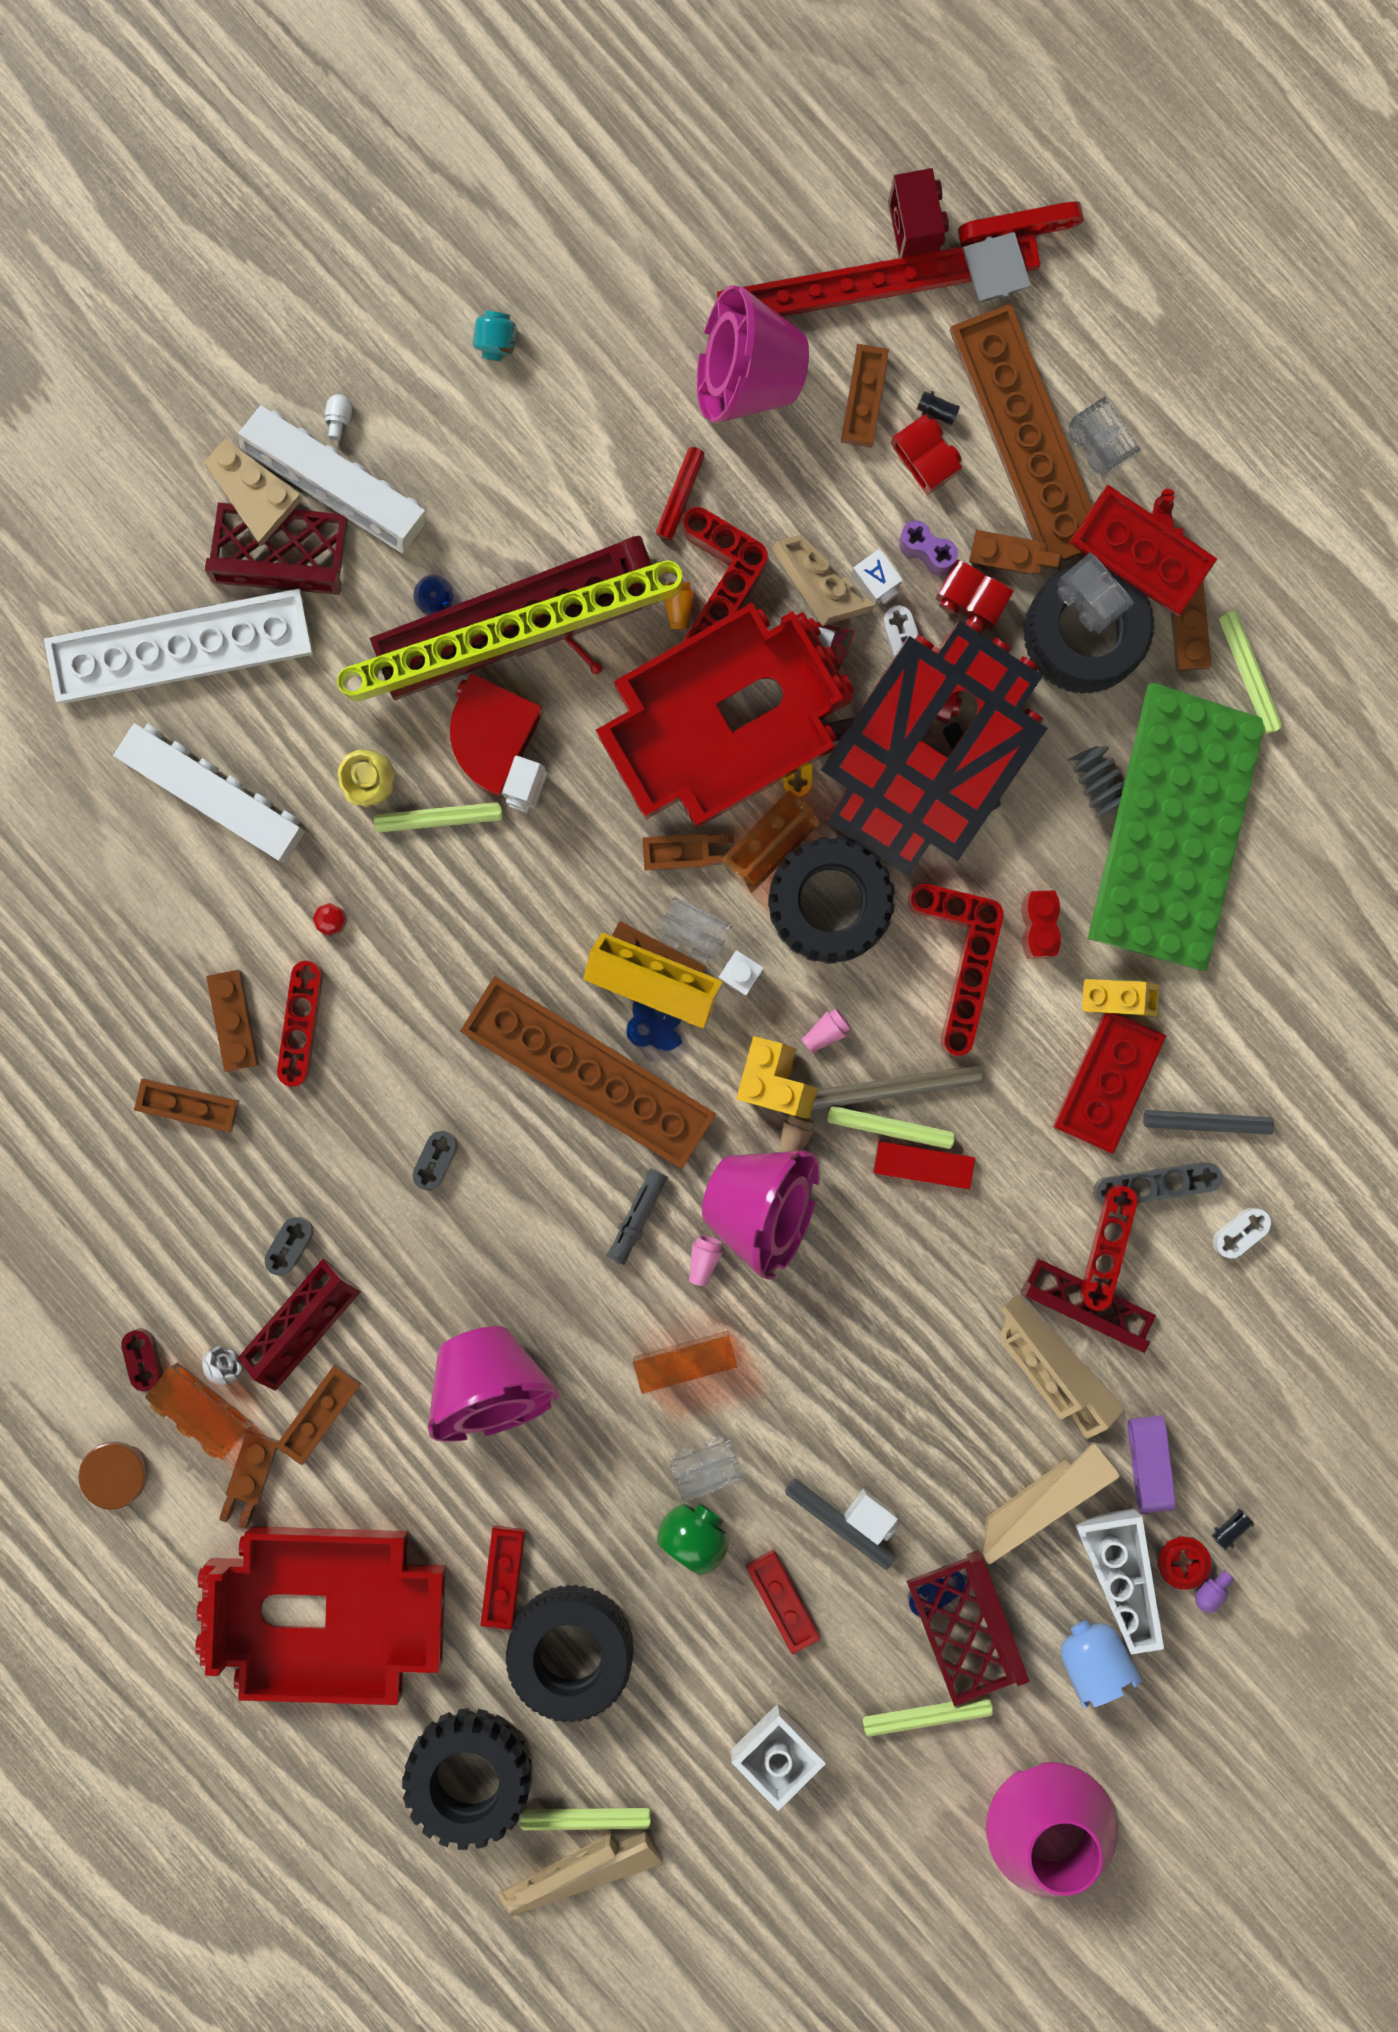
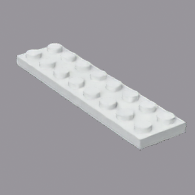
M300 589L44 638L55 701L58 704L314 655L303 595Z

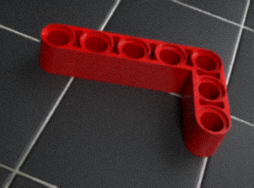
M693 507L685 513L683 517V533L685 538L729 565L683 641L718 622L710 616V612L713 609L723 608L727 611L728 616L741 609L764 573L768 559L767 549L761 542L702 507ZM699 519L705 522L706 527L704 530L696 532L689 528V524L691 521ZM722 536H728L734 541V544L729 548H721L717 545L716 541ZM749 553H756L761 557L762 561L757 565H749L745 562L744 557ZM733 580H738L744 584L745 588L742 592L733 593L728 590L727 584Z
M921 884L915 887L907 898L908 907L913 913L967 927L940 1043L942 1050L950 1056H963L971 1051L974 1044L1004 911L999 902L993 899L931 884ZM924 891L931 896L932 902L929 908H921L916 904L915 896L917 892ZM950 899H957L962 903L963 912L960 916H954L948 912L947 903ZM987 906L994 911L995 918L991 924L984 923L980 919L979 911L981 907ZM975 938H981L986 942L987 951L984 955H977L973 952L971 946ZM968 969H973L979 974L980 981L976 987H970L964 981V974ZM961 1001L968 1002L972 1007V1014L968 1019L960 1018L956 1012V1007ZM955 1032L960 1033L965 1039V1045L960 1051L953 1050L949 1045V1038Z

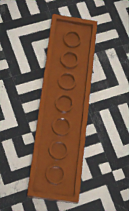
M1007 304L951 326L950 334L1032 540L1047 544V552L1061 554L1063 556L1062 562L1084 554L1070 545L1069 541L1091 509L1092 504L1012 304Z
M496 976L493 977L460 1030L461 1033L681 1169L685 1166L716 1115L712 1110Z

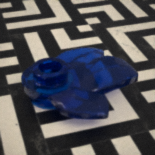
M634 1001L632 1004L633 1018L626 1026L627 1038L633 1045L638 1047L651 1045L659 1051H671L682 1044L681 1037L674 1030L681 1023V1019ZM639 1025L647 1027V1035H641L638 1032L637 1028Z

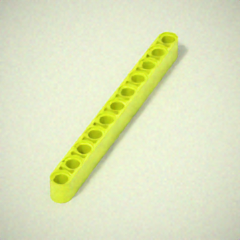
M669 560L662 561L348 666L338 674L337 685L340 691L350 700L356 702L363 701L674 597L682 590V570L675 562ZM664 573H672L677 577V580L671 586H665L659 582V578ZM634 583H640L646 589L642 595L635 597L628 593V588ZM605 593L611 594L614 597L613 603L608 607L599 606L596 601L600 595ZM571 604H578L583 607V610L579 616L572 618L565 614L567 607ZM542 614L549 615L551 622L547 627L538 628L534 625L537 616ZM517 625L520 627V631L516 637L509 639L503 636V631L507 626ZM478 635L488 637V643L482 649L472 647V641ZM452 645L457 648L456 655L448 660L441 658V651L444 647ZM414 657H425V664L421 669H410V661ZM383 667H393L394 673L390 679L385 681L379 680V671ZM353 677H361V687L356 691H349L347 688L349 680Z

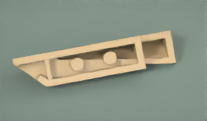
M1019 1295L1013 1296L1002 1307L1001 1312L1005 1314V1326L1001 1330L1000 1341L1060 1420L1072 1415L1086 1439L1109 1429L1123 1412V1405Z
M1094 1442L1071 1465L1066 1460H1063L986 1517V1533L981 1555L987 1566L1120 1477V1474Z
M647 1830L619 1844H616L610 1833L499 1892V1896L508 1914L514 1916L660 1866L662 1859Z

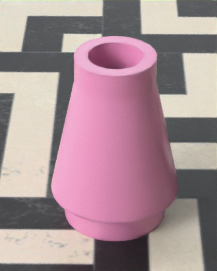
M835 1008L831 1012L827 1010L813 1028L801 1039L811 1053L814 1054L819 1049L847 1037L846 1033L852 1028L840 1011Z
M698 1235L696 1242H692L689 1282L699 1286H707L709 1278L724 1252L721 1249L722 1241L710 1236Z

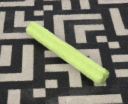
M1227 612L1219 618V621L1256 714L1263 719L1264 733L1270 734L1282 728V722L1238 612Z
M495 802L374 815V827L377 832H389L500 821L503 818V810L501 804Z
M835 1106L829 1107L827 1113V1122L830 1124L951 1149L954 1144L955 1133L951 1131Z
M983 1696L955 1707L953 1702L865 1716L863 1718V1726L866 1736L870 1737L988 1717L993 1715V1707L990 1698Z
M648 1808L524 1809V1812L520 1815L522 1830L648 1829L651 1825V1812Z

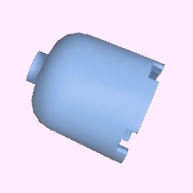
M1085 1620L1070 1628L1072 1634L1062 1643L1060 1654L1083 1708L1089 1706L1090 1701L1094 1707H1097L1123 1696L1121 1688L1129 1683H1132L1134 1688L1139 1686L1142 1678L1120 1636L1113 1627L1103 1623L1090 1625L1089 1621Z

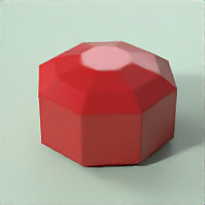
M331 903L319 906L313 916L316 930L328 936L341 933L347 923L344 910Z

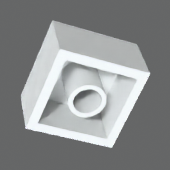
M779 1704L769 1711L731 1749V1763L778 1811L826 1764L824 1751Z

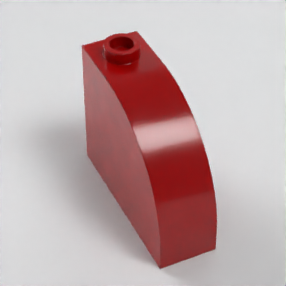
M470 673L467 680L462 679L455 693V697L458 700L450 721L451 746L456 760L467 776L482 790L502 799V791L514 757L523 756L544 712L541 706Z

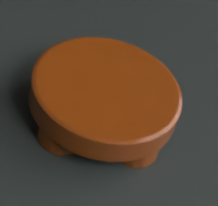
M107 1442L97 1446L85 1456L80 1465L79 1485L88 1501L97 1507L112 1510L129 1505L141 1495L147 1480V1469L142 1452L137 1447L123 1442Z

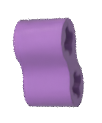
M911 521L904 526L899 538L900 551L905 556L922 560L927 570L936 576L947 574L958 557L956 545L950 540L935 537L930 532L929 527L921 521ZM915 534L920 537L919 541H916L914 544L909 542V539L914 537ZM945 553L947 555L946 559L942 560L941 563L936 560L937 556Z

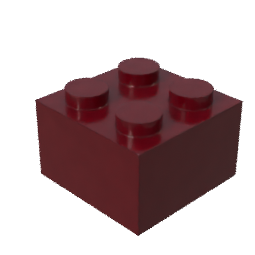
M933 168L896 174L893 177L888 206L898 258L940 251L941 245L945 244V232L949 231L947 212H941L939 200L943 198L940 179L935 180Z

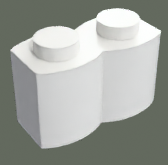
M519 756L514 757L502 791V795L505 796L509 808L526 814L528 809H536L548 775L545 766Z

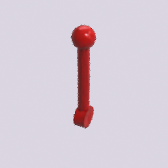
M571 637L564 639L590 666V671L593 674H600L602 672L603 666L601 663L594 662Z

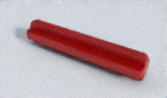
M691 446L687 450L656 529V535L662 539L672 540L704 459V451Z

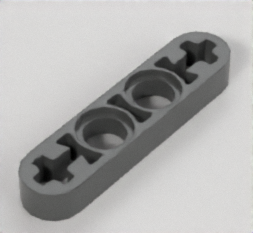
M1199 1162L1108 1176L1099 1179L1095 1183L1093 1195L1096 1201L1103 1205L1105 1196L1101 1195V1190L1106 1189L1107 1183H1110L1112 1187L1117 1184L1123 1185L1122 1180H1126L1125 1186L1133 1190V1183L1138 1178H1145L1150 1184V1190L1146 1195L1137 1196L1138 1203L1207 1193L1216 1190L1220 1186L1222 1173L1212 1163ZM1204 1168H1206L1207 1172L1213 1173V1179L1208 1180L1207 1186L1205 1182L1193 1181L1191 1182L1193 1189H1189V1176L1202 1175ZM1170 1173H1177L1181 1176L1182 1185L1176 1191H1170L1166 1188L1165 1179ZM1122 1193L1121 1196H1115L1113 1201L1118 1206H1122V1204L1129 1203V1198L1124 1199L1125 1194Z

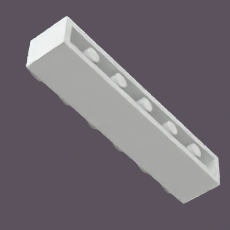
M260 405L238 433L241 451L402 554L425 525V510L419 502L410 497L405 498L396 492L391 484L384 480L379 481L369 475L363 466L344 459L335 448L319 443L307 430L294 427L275 410L269 411Z
M133 723L113 755L115 758L284 864L287 862L306 832L298 827L301 820L285 810L281 815L271 810L270 808L273 803L258 793L253 798L244 793L243 790L246 785L230 775L225 781L216 775L219 768L201 758L199 763L188 757L191 751L178 742L174 741L171 746L161 740L164 734L148 723L144 729Z

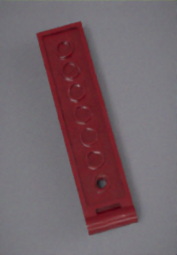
M633 536L612 546L380 633L369 639L376 657L650 566L652 563L642 537ZM634 583L628 588V593L635 597L640 596L645 592L646 588L640 583ZM605 593L597 598L596 603L599 606L608 607L613 603L614 597L611 594ZM571 604L567 607L565 614L568 617H577L582 613L583 607L578 604ZM643 607L390 691L392 699L396 701L514 655L519 657L640 611ZM546 614L539 615L535 619L534 625L538 628H545L550 624L551 617ZM517 625L507 626L503 631V636L509 639L516 637L519 634L520 627ZM484 635L476 636L472 641V647L475 649L484 648L488 643V637ZM452 645L444 647L441 651V658L445 660L453 658L456 655L457 648ZM414 657L410 661V669H421L425 664V657ZM386 666L381 669L385 680L393 676V667Z

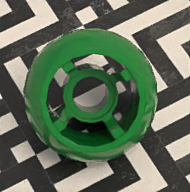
M682 1504L670 1510L663 1518L657 1533V1544L683 1566L702 1576L716 1569L723 1561L728 1550L729 1536L720 1528L724 1520L702 1504H699L696 1509L687 1504Z

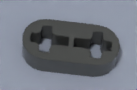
M438 1131L428 1138L412 1175L414 1183L420 1189L432 1190L443 1181L458 1146L453 1134L447 1131ZM446 1137L448 1139L446 1144L450 1146V1150L443 1151L439 1159L434 1158L438 1148L434 1145V1141ZM431 1162H434L436 1165L433 1174L437 1178L435 1181L430 1180L425 1184L423 1182L424 1176L420 1174L421 1169L427 1170Z
M293 1217L283 1224L265 1256V1266L270 1273L284 1275L292 1271L313 1235V1226L309 1220L304 1217ZM300 1223L303 1226L301 1231L305 1236L304 1238H296L293 1244H291L289 1241L293 1232L290 1230V1226L295 1227ZM286 1247L289 1249L285 1256V1260L289 1262L288 1266L282 1265L277 1268L275 1266L277 1260L273 1256L274 1254H281Z

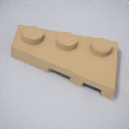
M224 439L204 461L207 469L225 496L230 500L242 521L247 525L260 547L302 501L301 495L227 439Z
M802 535L778 540L772 547V551L822 626L869 613L875 604L867 597L862 600L851 589L854 584L846 577L840 579L828 568L829 561Z

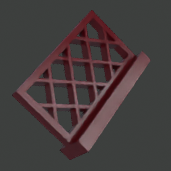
M218 502L210 558H206L205 572L211 583L280 590L300 589L302 592L340 595L342 584L340 574L348 522L346 517L339 513L294 509L268 538L270 539L282 530L290 541L277 551L266 541L264 545L272 554L263 561H254L249 553L258 548L259 544L254 540L243 548L235 537L248 528L247 525L242 522L229 531L224 525L225 513L238 514V512L231 503ZM294 520H303L308 525V528L294 537L286 526ZM326 523H338V532L328 540L318 531ZM314 533L323 544L308 554L300 545V542ZM229 541H232L240 550L231 558L219 557L220 548ZM296 546L304 558L296 564H287L282 559V556ZM328 549L334 556L333 568L319 567L314 559Z
M979 1550L966 1554L967 1558L906 1581L954 1707L1014 1683L1019 1687L1030 1682ZM963 1569L966 1570L969 1580L964 1591L947 1585L952 1573ZM944 1577L942 1582L937 1580L939 1578ZM931 1583L940 1588L933 1603L919 1597L916 1587ZM971 1587L976 1597L969 1594ZM945 1590L961 1596L954 1613L938 1606ZM966 1599L979 1604L980 1612L975 1622L959 1615ZM923 1606L930 1608L927 1615ZM935 1611L951 1618L944 1634L932 1629L930 1626ZM983 1617L987 1627L980 1625ZM956 1621L972 1627L966 1643L950 1637ZM978 1630L989 1634L992 1638L987 1652L971 1646ZM935 1636L942 1639L939 1646L936 1642ZM947 1642L963 1648L956 1664L943 1659L941 1655ZM995 1649L999 1658L992 1655ZM968 1651L984 1658L977 1674L961 1667ZM989 1661H992L1003 1667L1006 1676L992 1681L983 1677ZM946 1667H948V1668H950V1669L953 1670L951 1676H949V1673H948V1670H947ZM958 1673L974 1679L970 1690L960 1694H956L953 1686Z

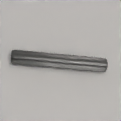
M1146 1110L1143 1116V1124L1148 1128L1271 1135L1274 1131V1119L1272 1117Z
M793 1479L789 1482L785 1489L788 1497L884 1570H888L896 1559L892 1551L881 1543L877 1545L846 1522L845 1516L800 1481Z

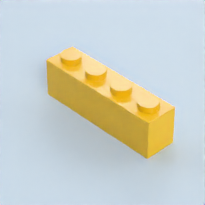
M603 932L590 950L583 980L598 987L605 988L703 1029L714 1010L723 982Z

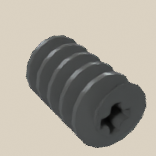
M1095 746L1068 759L1069 761L1079 760V763L1073 768L1074 773H1085L1078 780L1079 784H1090L1083 792L1084 795L1096 797L1089 804L1090 808H1101L1094 816L1095 818L1119 808L1122 795L1119 794V791L1124 787L1125 783L1124 781H1113L1120 774V771L1108 770V767L1115 761L1114 758H1103V755L1109 750L1108 746Z

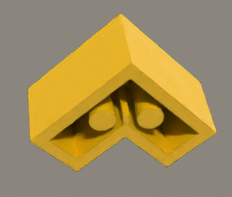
M753 1036L736 1100L809 1119L818 1088L789 1080L797 1048Z

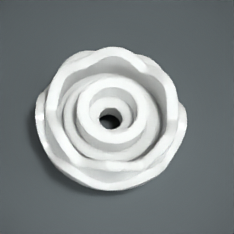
M217 1346L212 1350L208 1349L202 1361V1368L206 1378L212 1383L219 1385H228L235 1382L239 1378L238 1374L242 1369L241 1364L237 1361L235 1352L226 1350L222 1346Z

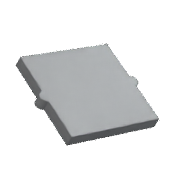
M1015 232L995 238L987 236L985 241L963 247L962 250L979 303L998 297L1006 299L1008 294L1031 287Z

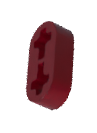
M143 1328L128 1332L122 1339L121 1349L130 1383L136 1390L149 1391L158 1386L163 1377L155 1339L148 1330ZM135 1335H137L138 1340L145 1341V1346L141 1347L142 1358L138 1348L131 1347V1342L135 1340ZM142 1362H144L147 1372H153L154 1377L149 1379V1384H147L145 1379L140 1380L139 1374L143 1372Z

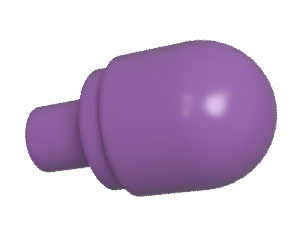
M1224 1570L1216 1580L1210 1578L1208 1581L1206 1580L1196 1592L1195 1602L1197 1607L1206 1613L1217 1611L1227 1600L1229 1592L1226 1589L1235 1578Z

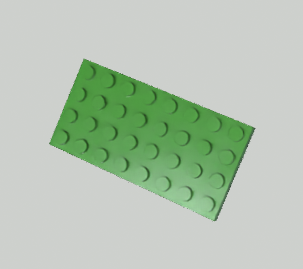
M1157 683L1148 684L1088 940L1198 971H1207L1263 736L1264 724L1261 717Z

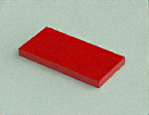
M1110 485L1105 486L1069 541L1070 545L1176 616L1182 614L1218 559Z
M1103 1013L1052 1127L1110 1154H1114L1167 1035L1123 1015Z

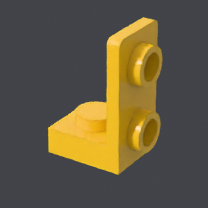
M1086 979L1083 986L1082 1010L1084 1012L1158 1017L1160 985L1139 981Z

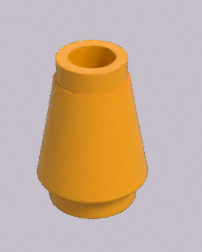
M675 582L665 583V586H671ZM683 582L682 590L676 596L664 600L670 630L689 629L694 591L691 590V582Z

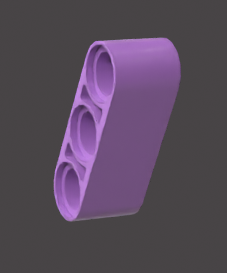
M1162 1415L1128 1419V1436L1140 1514L1174 1511L1175 1495L1164 1418Z

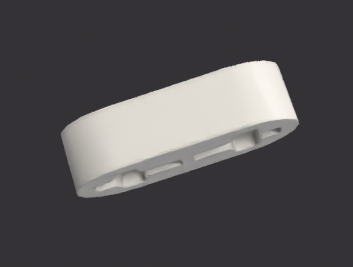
M901 605L888 609L883 619V629L892 658H894L903 645L902 640H906L909 636L915 639L918 631L909 609ZM894 614H898L899 618L906 619L902 625L903 634H899L896 625H890L889 623L892 621Z
M1258 1208L1243 1210L1214 1235L1213 1247L1220 1256L1227 1258H1237L1269 1232L1271 1227L1269 1215L1264 1210ZM1250 1216L1261 1217V1220L1258 1222L1259 1230L1250 1228L1244 1232V1229L1251 1223L1249 1220ZM1238 1234L1240 1235L1233 1242L1235 1246L1233 1251L1227 1248L1223 1250L1222 1247L1225 1245L1223 1238L1225 1236L1233 1238Z

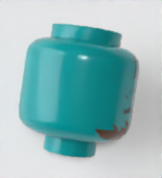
M485 310L484 315L476 318L473 347L476 350L482 351L483 359L501 361L502 355L508 356L513 353L517 325L510 320L511 315Z

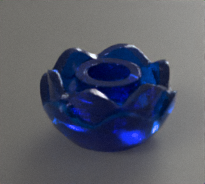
M428 575L420 579L413 593L415 605L426 615L451 607L454 597V590L451 584L445 578L438 575ZM432 592H435L436 596L431 597L430 594Z

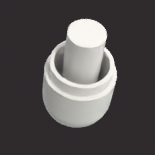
M342 394L331 396L326 404L324 418L326 419L325 423L329 426L328 438L334 441L341 440L342 429L348 428V424L351 421L352 403L348 397Z

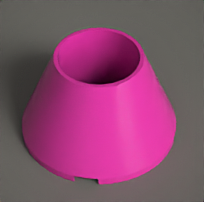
M734 285L727 287L716 300L704 330V334H709L705 354L699 353L697 366V399L702 416L710 419V422L721 423L793 404L803 388L809 364V344L806 335L745 288Z
M805 1150L729 1155L717 1165L708 1182L702 1204L703 1221L762 1278L773 1279L776 1277V1274L773 1272L778 1267L785 1269L804 1238L816 1201L810 1198L813 1184L819 1185L820 1181L818 1158L815 1154Z
M491 1326L462 1333L449 1339L438 1349L428 1420L429 1436L431 1439L440 1442H458L468 1440L466 1434L484 1431L486 1437L512 1429L535 1419L551 1409L550 1401L553 1398L555 1401L559 1400L558 1390L507 1328Z
M1044 1762L1039 1763V1766L1024 1771L1019 1770L1000 1786L988 1809L986 1837L994 1862L1010 1882L1031 1894L1045 1897H1061L1083 1892L1104 1873L1115 1853L1118 1839V1823L1110 1798L1103 1787L1092 1776L1072 1765ZM1057 1824H1073L1084 1829L1079 1847L1067 1858L1059 1861H1044L1032 1855L1036 1839L1049 1827Z

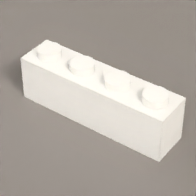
M1132 1508L1101 1513L1076 1525L1121 1631L1124 1646L1131 1655L1163 1650L1164 1645L1142 1516Z

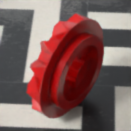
M1179 1535L1177 1538L1167 1540L1166 1545L1159 1551L1157 1566L1162 1578L1169 1585L1177 1589L1187 1590L1195 1588L1205 1581L1210 1572L1211 1559L1208 1550L1200 1541L1194 1537ZM1181 1550L1188 1559L1195 1560L1186 1564L1185 1574L1179 1565L1173 1564L1175 1561L1180 1560Z

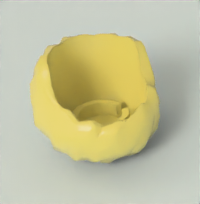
M363 749L346 754L339 765L337 773L339 787L344 792L347 801L356 806L360 805L366 808L382 804L393 792V781L396 775L388 757L374 750Z

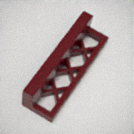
M1036 1258L1020 1292L1021 1294L1145 1354L1150 1344L1146 1337L1155 1320V1314L1114 1295L1112 1304L1116 1314L1101 1318L1097 1316L1096 1311L1090 1309L1091 1312L1081 1308L1085 1306L1082 1301L1072 1304L1066 1298L1063 1288L1074 1284L1082 1286L1083 1279ZM1041 1267L1053 1272L1057 1286L1043 1290L1033 1285ZM1059 1276L1069 1281L1061 1284ZM1097 1287L1094 1293L1098 1294V1296L1092 1297L1093 1302H1096L1098 1298L1103 1299L1104 1297L1100 1288ZM1059 1290L1061 1298L1052 1294V1292ZM1118 1304L1128 1309L1120 1312ZM1136 1312L1146 1317L1138 1335L1126 1329L1123 1316ZM1118 1319L1120 1326L1110 1321Z
M322 1259L238 1356L239 1361L254 1381L276 1391L361 1291L354 1283L341 1277L329 1261ZM327 1273L330 1279L322 1288L318 1289L319 1280ZM303 1299H306L305 1308L301 1313L296 1314L298 1304ZM281 1324H285L284 1332L278 1339H275L276 1330ZM260 1349H263L262 1358L254 1365L251 1359Z

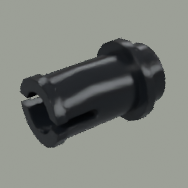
M924 391L917 406V410L922 412L921 415L928 414L952 425L960 406L935 396L934 391L930 393Z
M1240 1508L1220 1528L1215 1527V1532L1211 1535L1215 1542L1225 1551L1229 1547L1233 1549L1235 1547L1233 1543L1250 1527L1255 1525L1246 1514H1243L1244 1512Z

